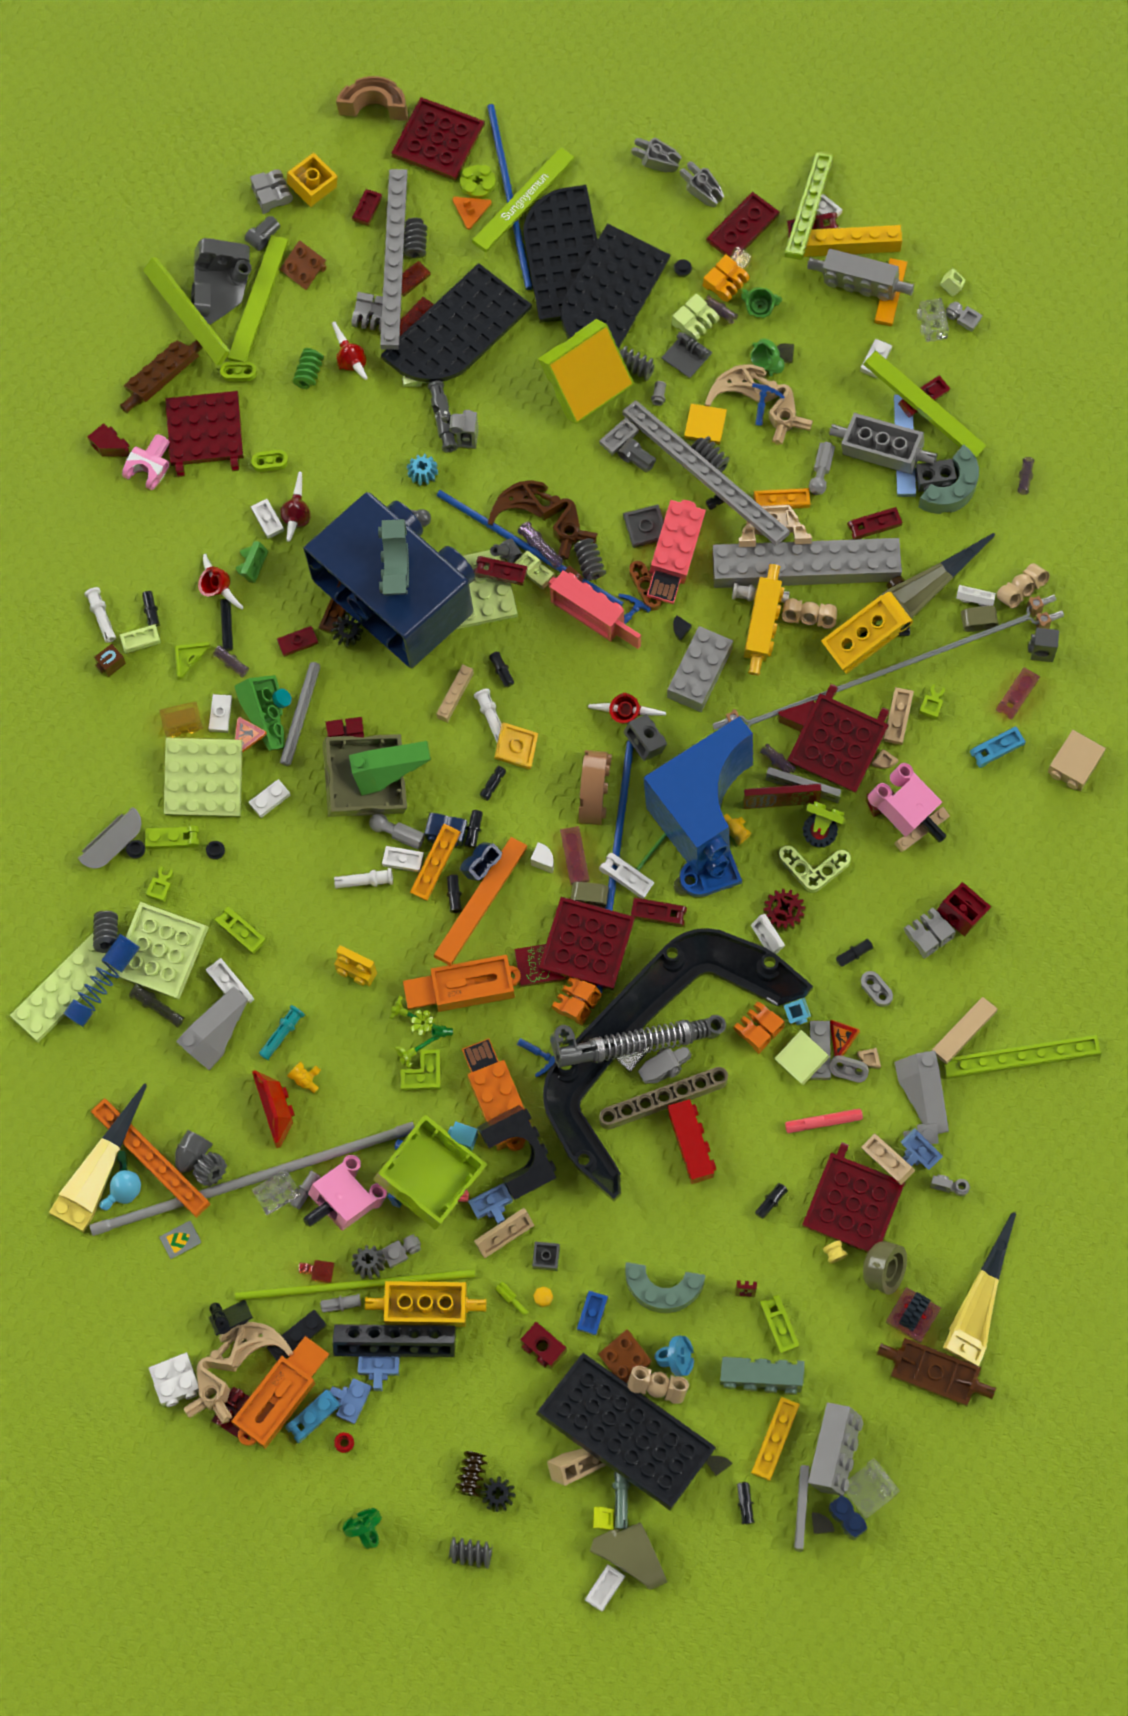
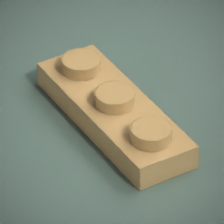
M895 687L887 723L889 727L885 733L884 742L898 745L903 744L914 691Z
M876 1134L861 1147L901 1185L915 1171L912 1166Z
M523 1208L474 1240L481 1255L486 1258L535 1225L527 1211Z

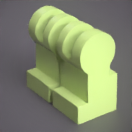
M696 293L685 306H682L672 316V325L697 341L700 338L699 334L704 335L706 329H710L712 323H716L719 320V316Z

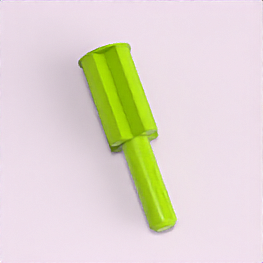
M504 1281L495 1287V1290L508 1304L512 1303L523 1316L528 1314V1311L517 1301L515 1293Z

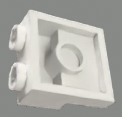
M187 1353L149 1367L162 1406L172 1407L178 1404V1400L183 1398L188 1400L197 1396L199 1392L198 1381Z

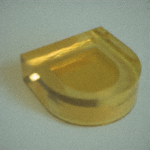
M736 247L730 258L737 263V266L743 269L748 265L752 256Z

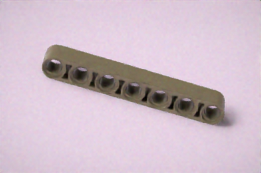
M716 1067L604 1108L599 1116L600 1125L607 1130L665 1110L669 1105L689 1099L692 1100L720 1090L727 1084L728 1073L724 1068ZM719 1074L724 1077V1080L718 1082L713 1077ZM698 1081H702L706 1084V1086L704 1088H698L695 1084ZM679 1088H685L687 1090V1093L685 1095H680L677 1093V1090ZM661 1095H667L669 1100L661 1102L658 1098ZM646 1101L649 1102L651 1106L647 1109H644L640 1106V1104ZM629 1108L632 1110V1113L626 1116L621 1111ZM606 1115H611L614 1119L611 1122H605L603 1118Z

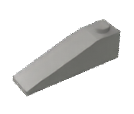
M233 986L198 1018L176 1042L210 1070L223 1056L226 1050L225 1047L229 1038L231 1039L234 1027L237 1021H239L248 999Z
M936 1052L916 1053L896 1061L895 1068L898 1082L907 1094L908 1100L915 1108L922 1124L937 1123L938 1134L949 1132Z

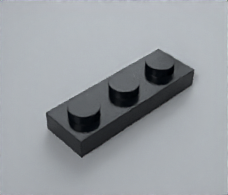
M313 1310L281 1336L293 1352L305 1336L311 1340L327 1325L318 1313ZM278 1346L266 1347L276 1361L281 1356L286 1359L289 1357Z

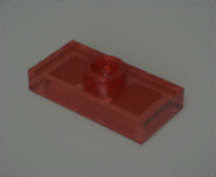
M417 261L403 273V296H406L431 275L430 271L420 261Z

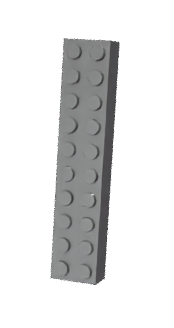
M899 538L812 541V544L796 545L795 542H780L778 545L774 543H756L755 547H739V544L713 545L714 588L733 587L734 583L742 586L753 585L756 587L760 577L767 578L769 564L781 566L778 580L782 581L781 586L889 582L893 578L901 576L902 573Z

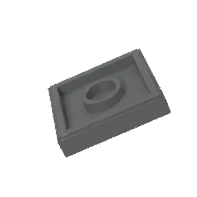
M659 504L623 513L633 548L658 542L664 523Z

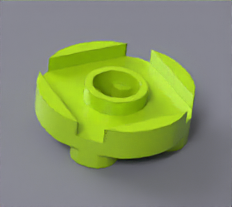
M473 165L465 168L460 177L461 190L464 194L469 195L470 198L484 199L495 189V175L487 165ZM481 180L480 185H477L474 181Z

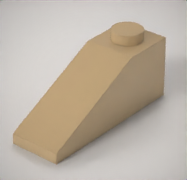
M583 1448L563 1453L547 1461L552 1481L564 1486L606 1466V1464Z

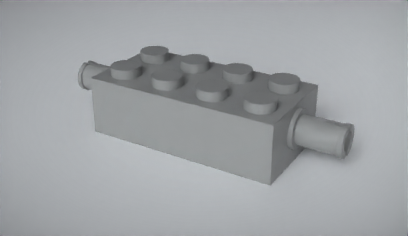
M833 249L828 250L825 261L811 257L808 261L807 269L822 272L825 284L830 287L844 288L848 292L856 291L864 296H875L883 301H888V299L893 301L896 291L911 296L914 290V284L899 281V266Z
M857 413L853 414L848 428L832 424L831 427L833 428H830V436L843 439L841 443L842 453L846 456L909 474L913 473L918 461L934 465V461L937 459V453L922 450L924 446V433Z

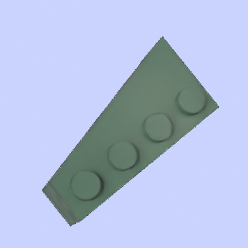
M722 1357L720 1385H724V1388L736 1389V1386L744 1387V1390L756 1391V1388L765 1389L764 1391L768 1393H777V1390L785 1391V1394L797 1395V1392H801L803 1387L805 1361H797V1365H793L788 1360H779L773 1364L767 1359H756L754 1363L749 1358Z

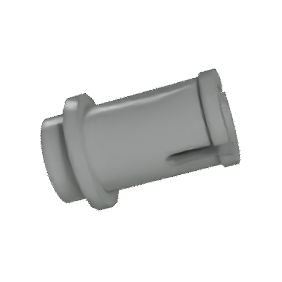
M657 381L654 384V393L651 396V400L654 405L661 406L665 402L666 383Z

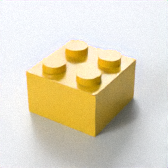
M314 152L287 172V184L310 207L337 188L338 176Z

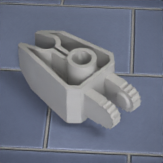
M642 138L635 139L634 144L642 149L633 147L631 154L641 158L644 167L663 172H674L677 170L682 157L675 149L657 138L651 139L650 142Z
M690 161L687 167L694 176L687 172L686 169H681L679 172L688 183L686 185L687 191L704 204L716 207L718 204L716 199L721 202L724 198L721 186L708 168L700 170L695 163Z
M686 1047L673 1052L671 1049H662L655 1057L646 1061L638 1072L645 1084L658 1083L668 1077H675L682 1070L680 1065L691 1058V1052Z

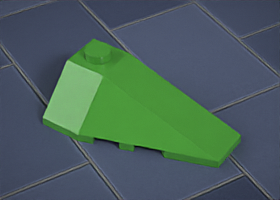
M276 676L248 678L235 685L239 703L252 724L267 732V735L262 740L268 750L283 749L285 747L284 728L280 721V716L283 715L282 709L277 707L272 699L273 693L280 689Z
M428 741L349 755L352 774L362 796L384 790L389 784L400 780L405 774L416 770L431 760Z

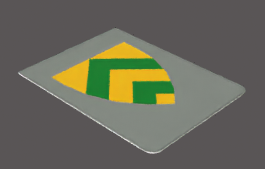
M191 1221L159 1237L170 1259L201 1243Z

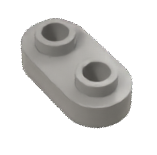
M865 972L861 977V987L876 1005L880 1007L888 1006L893 998L891 989L876 972ZM872 980L874 984L868 985L867 981ZM884 995L886 999L881 1000L879 996Z
M840 1055L833 1057L829 1066L833 1075L854 1082L865 1081L869 1073V1068L864 1062ZM840 1062L843 1066H838L837 1063ZM860 1068L862 1072H858L856 1069Z

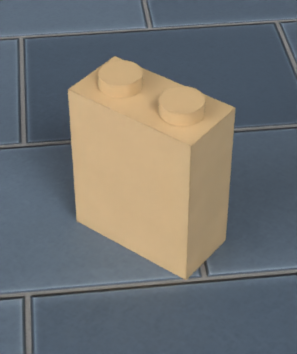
M1072 730L1051 763L1048 773L1054 779L1067 783L1071 789L1081 791L1104 755L1106 748Z

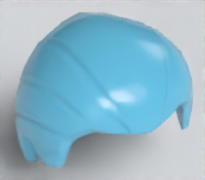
M128 1170L116 1173L110 1182V1195L100 1202V1207L106 1211L115 1202L121 1204L131 1203L141 1190L139 1176Z

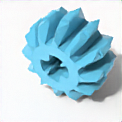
M417 454L416 459L411 458V464L407 465V473L413 483L418 481V484L421 486L422 482L428 485L429 480H435V475L438 474V466L436 462H433L432 456L427 458L426 454L423 457Z

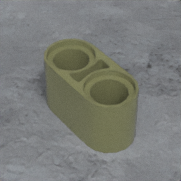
M995 606L967 608L961 611L963 629L966 632L988 630L999 626Z
M574 882L572 884L571 899L604 908L607 906L609 887L603 884Z

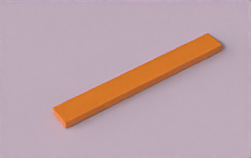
M510 837L501 851L502 856L500 860L491 866L438 947L434 958L449 966L453 964L527 850L528 845Z
M105 1098L90 1111L108 1130L121 1114ZM130 1124L122 1144L197 1218L211 1203Z

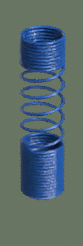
M119 934L120 936L117 937L114 944L111 945L112 947L109 948L106 955L103 956L104 958H102V962L116 976L96 967V970L110 984L90 975V978L104 992L84 984L99 1001L78 992V995L93 1009L73 999L65 1012H63L68 1018L82 1027L92 1016V1011H96L94 1006L83 996L101 1003V999L91 989L107 995V991L96 980L108 986H113V983L102 972L119 978V975L109 965L123 973L126 966L129 965L136 952L140 949L138 945L122 934Z

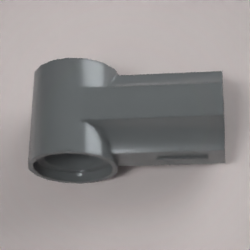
M268 216L257 228L249 229L244 240L257 251H261L267 245L271 235L280 229V224L274 217Z
M629 438L617 452L622 460L627 463L632 462L646 473L652 469L656 462V458L644 451L640 444L632 438Z

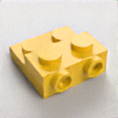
M339 945L336 951L338 958L334 963L337 973L343 977L349 976L353 978L354 982L361 986H364V984L370 986L377 975L374 961Z

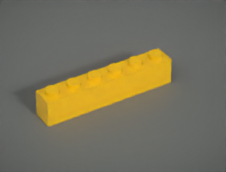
M901 225L815 229L811 231L804 257L827 256L829 249L849 254L901 252Z

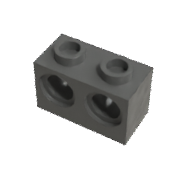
M953 459L935 461L934 465L929 463L916 464L915 477L919 492H925L931 484L937 487L951 486L957 479ZM942 474H946V475H948L949 477H946V478H945V477H942L941 475H942ZM923 477H929L930 480H925Z

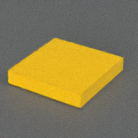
M691 403L684 439L698 440L699 438L710 437L709 443L715 442L720 445L727 409Z
M503 722L494 759L528 770L531 769L538 733Z

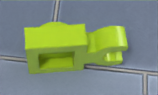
M933 684L930 689L931 696L925 695L919 714L937 720L944 701L940 698L943 697L945 688H942L941 692L937 693L934 691L935 684Z
M161 866L158 870L159 878H152L146 896L165 903L172 886L168 881L173 878L174 872L170 869L168 875H163L164 867Z

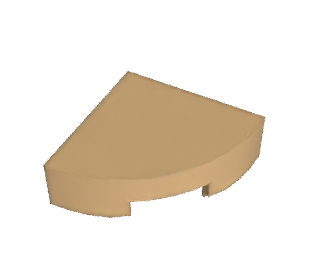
M883 749L872 762V766L879 769H888L898 763V759Z
M877 1048L857 1052L860 1061L864 1062L868 1067L874 1069L881 1068Z

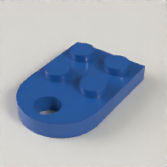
M731 851L727 858L729 860L728 866L716 875H710L707 871L698 877L687 862L680 873L681 886L685 892L695 897H704L742 884V879ZM693 877L696 882L688 885L685 883V879Z

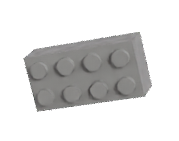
M699 626L668 687L667 698L702 712L733 649V640Z
M827 1403L808 1481L810 1485L820 1492L844 1496V1492L848 1489V1475L854 1464L852 1458L854 1451L858 1447L857 1436L863 1426L862 1416L851 1407Z

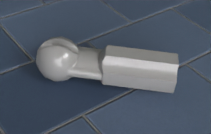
M829 442L820 443L813 469L817 472L816 477L811 479L809 483V490L815 495L824 493L827 487L824 475L830 471L835 446Z
M378 813L370 818L369 825L375 832H388L392 834L393 839L418 850L424 842V833L400 822L395 825L389 822L383 814Z

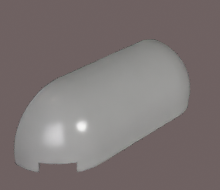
M132 807L125 815L121 814L82 850L83 854L78 857V860L90 868H99L107 864L139 833L141 817L138 811Z

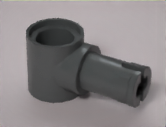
M507 539L500 545L495 544L493 545L494 547L490 548L492 556H501L510 563H514L522 556V552L513 539Z

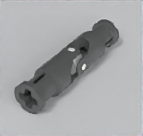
M434 381L428 384V389L432 395L431 403L438 434L443 443L442 451L446 453L453 452L458 449V444L454 439L455 433L449 431L451 414L448 409L447 396L444 395L443 391L444 383L442 381Z

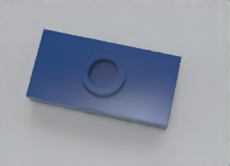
M588 1291L577 1326L578 1331L594 1336L597 1335L608 1296Z

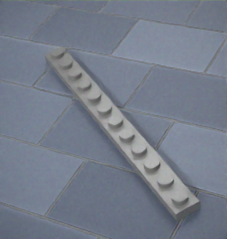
M389 169L381 349H399L407 170Z
M635 400L623 410V416L772 543L778 545L790 535V530Z

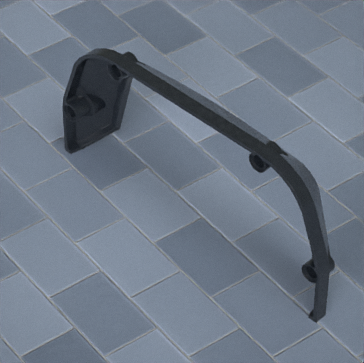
M694 929L682 933L665 945L578 1036L576 1044L588 1042L589 1039L595 1037L604 1039L605 1035L610 1038L611 1034L615 1037L617 1033L622 1035L623 1032L628 1034V1031L634 1033V1030H637L639 1032L699 976L704 974H712L775 1006L806 997L813 990V985L777 954L765 947L718 929ZM674 952L677 954V957L669 958L667 954ZM767 961H771L775 965L773 967H767L764 963ZM610 1058L609 1061L604 1059L603 1062L599 1063L590 1061L571 1065V1068L568 1070L559 1068L555 1061L546 1076L543 1088V1103L546 1116L570 1161L614 1202L621 1195V1173L580 1109L583 1098L614 1060ZM585 1157L589 1159V1163L581 1165L578 1162L579 1159Z

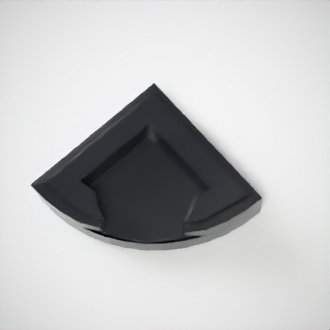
M676 615L673 622V630L677 639L682 641L692 628V625Z

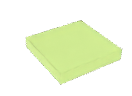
M801 1030L774 1059L804 1085L830 1056Z

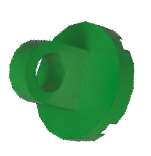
M376 1508L360 1511L357 1514L358 1517L355 1519L350 1517L343 1524L342 1530L346 1537L358 1536L366 1549L378 1546L379 1536L375 1527L381 1522L382 1516Z

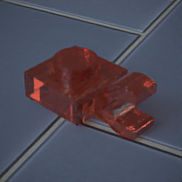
M315 1260L314 1265L300 1262L298 1271L302 1274L312 1275V1281L332 1283L335 1263Z

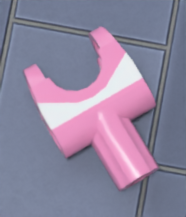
M158 434L154 436L146 451L137 446L134 447L126 460L122 476L129 479L135 473L145 471L149 473L146 488L153 490L163 479L169 467V461L161 458L170 443L169 440Z

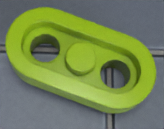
M226 362L220 368L221 376L225 381H251L257 376L256 366L252 362Z
M283 450L258 452L253 455L251 463L258 472L280 470L288 465V456Z

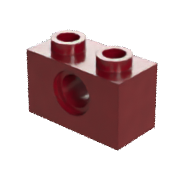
M537 1321L520 1339L521 1348L529 1355L533 1353L537 1357L536 1361L544 1368L548 1366L552 1369L567 1352V1347ZM544 1342L548 1345V1348L545 1351H539L537 1345Z

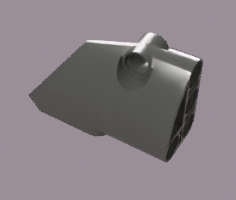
M204 238L198 242L194 250V282L191 289V302L209 325L222 318L242 302L247 279L252 270L250 265V247L248 245Z

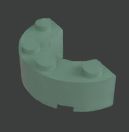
M963 444L953 457L954 469L958 480L948 487H937L931 484L920 497L919 508L935 514L949 511L952 513L963 508L972 499L978 482L979 466L974 454L968 447Z
M405 519L382 520V527H378L379 538H382L384 551H381V562H384V569H381V579L383 582H379L380 593H383L384 596L407 595L408 590L406 588L409 587V555L405 536L407 535Z
M626 1262L625 1266L626 1283L633 1297L643 1307L658 1313H673L685 1309L700 1295L706 1276L685 1272L682 1281L678 1285L671 1288H661L655 1286L649 1280L646 1274V1265Z

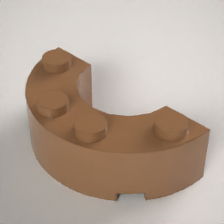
M368 76L357 79L354 84L344 87L336 100L339 115L357 116L363 107L370 104H379L388 109L390 119L408 120V110L402 89L400 90L395 82L384 77Z
M585 750L580 787L579 823L601 825L602 819H606L607 807H603L604 794L608 792V783H605V776H609L612 754H608V752Z

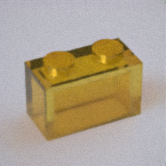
M196 701L160 710L166 737H178L182 733H195L203 729Z

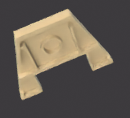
M789 505L761 506L790 530V533H793L795 545L812 544V536L807 534L805 526L800 524L799 518ZM748 521L743 528L742 536L739 538V547H755V534L763 535Z

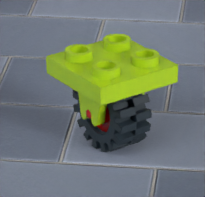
M814 801V804L809 803L806 809L814 814L809 816L804 822L803 836L812 846H829L838 835L836 822L845 825L847 817L843 816L844 812L834 808L831 811L826 810V805Z

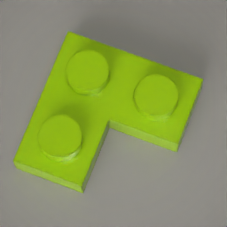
M440 1049L420 1050L421 1069H401V1090L441 1089Z

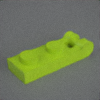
M192 825L173 828H146L145 847L146 849L198 847L199 839H197V834H199V827ZM184 835H189V839L184 840Z
M227 906L223 910L224 913L220 917L217 916L214 921L251 954H254L266 942V939ZM232 918L233 920L228 924L226 921Z
M776 1295L771 1300L760 1301L761 1309L766 1317L779 1353L783 1354L799 1348V1343L780 1296ZM776 1306L778 1311L771 1313L770 1308Z

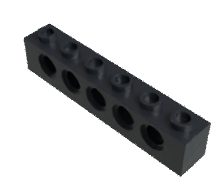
M334 1324L333 1356L455 1357V1325Z

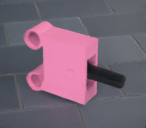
M901 763L890 774V781L895 786L902 788L892 796L891 788L885 783H880L869 793L868 801L871 805L877 807L905 837L921 824L939 843L946 838V834L929 817L942 801L914 773L913 768L909 764Z
M348 1155L340 1165L312 1184L308 1194L319 1207L306 1215L303 1221L306 1226L311 1227L328 1215L343 1231L373 1208H379L387 1196V1191L375 1183L367 1192L355 1179L361 1166L359 1158L354 1155Z

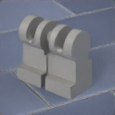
M276 169L267 174L263 172L250 176L251 187L263 214L270 212L271 208L287 205L293 200L281 170Z
M358 292L352 316V326L358 327L359 322L362 321V328L366 329L369 323V316H372L370 330L375 331L376 326L379 324V332H381L383 297L376 295L374 300V295Z
M934 908L928 910V915L931 919L923 914L920 916L923 924L917 919L912 922L916 930L910 925L904 927L907 937L919 949L924 959L955 936V930Z

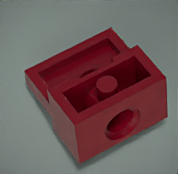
M961 882L943 900L937 911L943 919L965 937L991 909V906L965 883Z

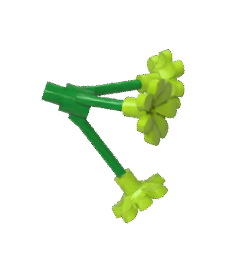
M399 995L396 1006H393L391 1009L392 1013L389 1019L393 1020L399 1014L404 1017H410L411 1023H414L411 1026V1030L413 1032L418 1031V1035H424L425 1031L429 1032L432 1029V1037L416 1048L412 1047L406 1051L403 1047H395L398 1056L401 1057L400 1062L402 1065L405 1064L410 1069L412 1067L411 1057L416 1055L417 1051L440 1039V1037L452 1036L453 1028L433 1024L434 1018L430 1017L428 1010L424 1012L417 1010L416 1015L410 1013L408 1009L403 1007V997Z

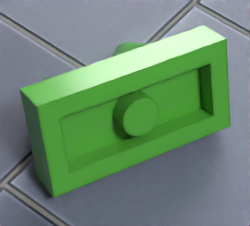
M254 541L252 546L240 550L241 555L246 561L238 565L236 570L238 574L244 576L251 583L256 582L269 552L261 542Z

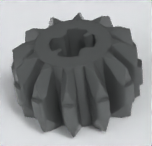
M208 1152L207 1155L203 1154L201 1159H197L198 1163L193 1166L195 1168L193 1174L197 1181L204 1186L210 1187L213 1183L217 1184L218 1180L222 1179V1175L226 1173L227 1164L219 1154Z
M366 1245L365 1250L358 1248V1254H353L354 1261L351 1263L352 1267L355 1268V1274H360L362 1279L368 1275L369 1279L372 1280V1275L374 1274L379 1277V1271H384L385 1269L383 1264L386 1262V1259L382 1257L383 1252L381 1250L377 1251L375 1246L369 1249Z

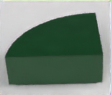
M125 1150L118 1151L119 1171L128 1170V1157Z

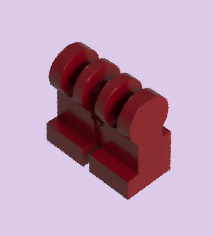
M362 717L345 719L346 726H344L342 719L325 721L328 737L354 736L364 738Z

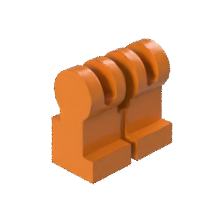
M569 978L567 983L572 987L564 986L562 988V991L568 996L559 994L557 999L561 1003L554 1002L551 1007L557 1013L567 1016L583 1026L592 1012L589 1007L593 1009L602 994L593 984L576 978Z
M756 1002L754 1008L758 1013L750 1009L747 1014L752 1021L759 1025L755 1026L751 1020L743 1016L740 1020L746 1027L736 1023L733 1029L760 1054L771 1042V1039H774L785 1027V1021L762 1003Z

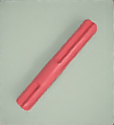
M861 1109L814 1116L785 1122V1128L787 1133L859 1121L863 1119Z

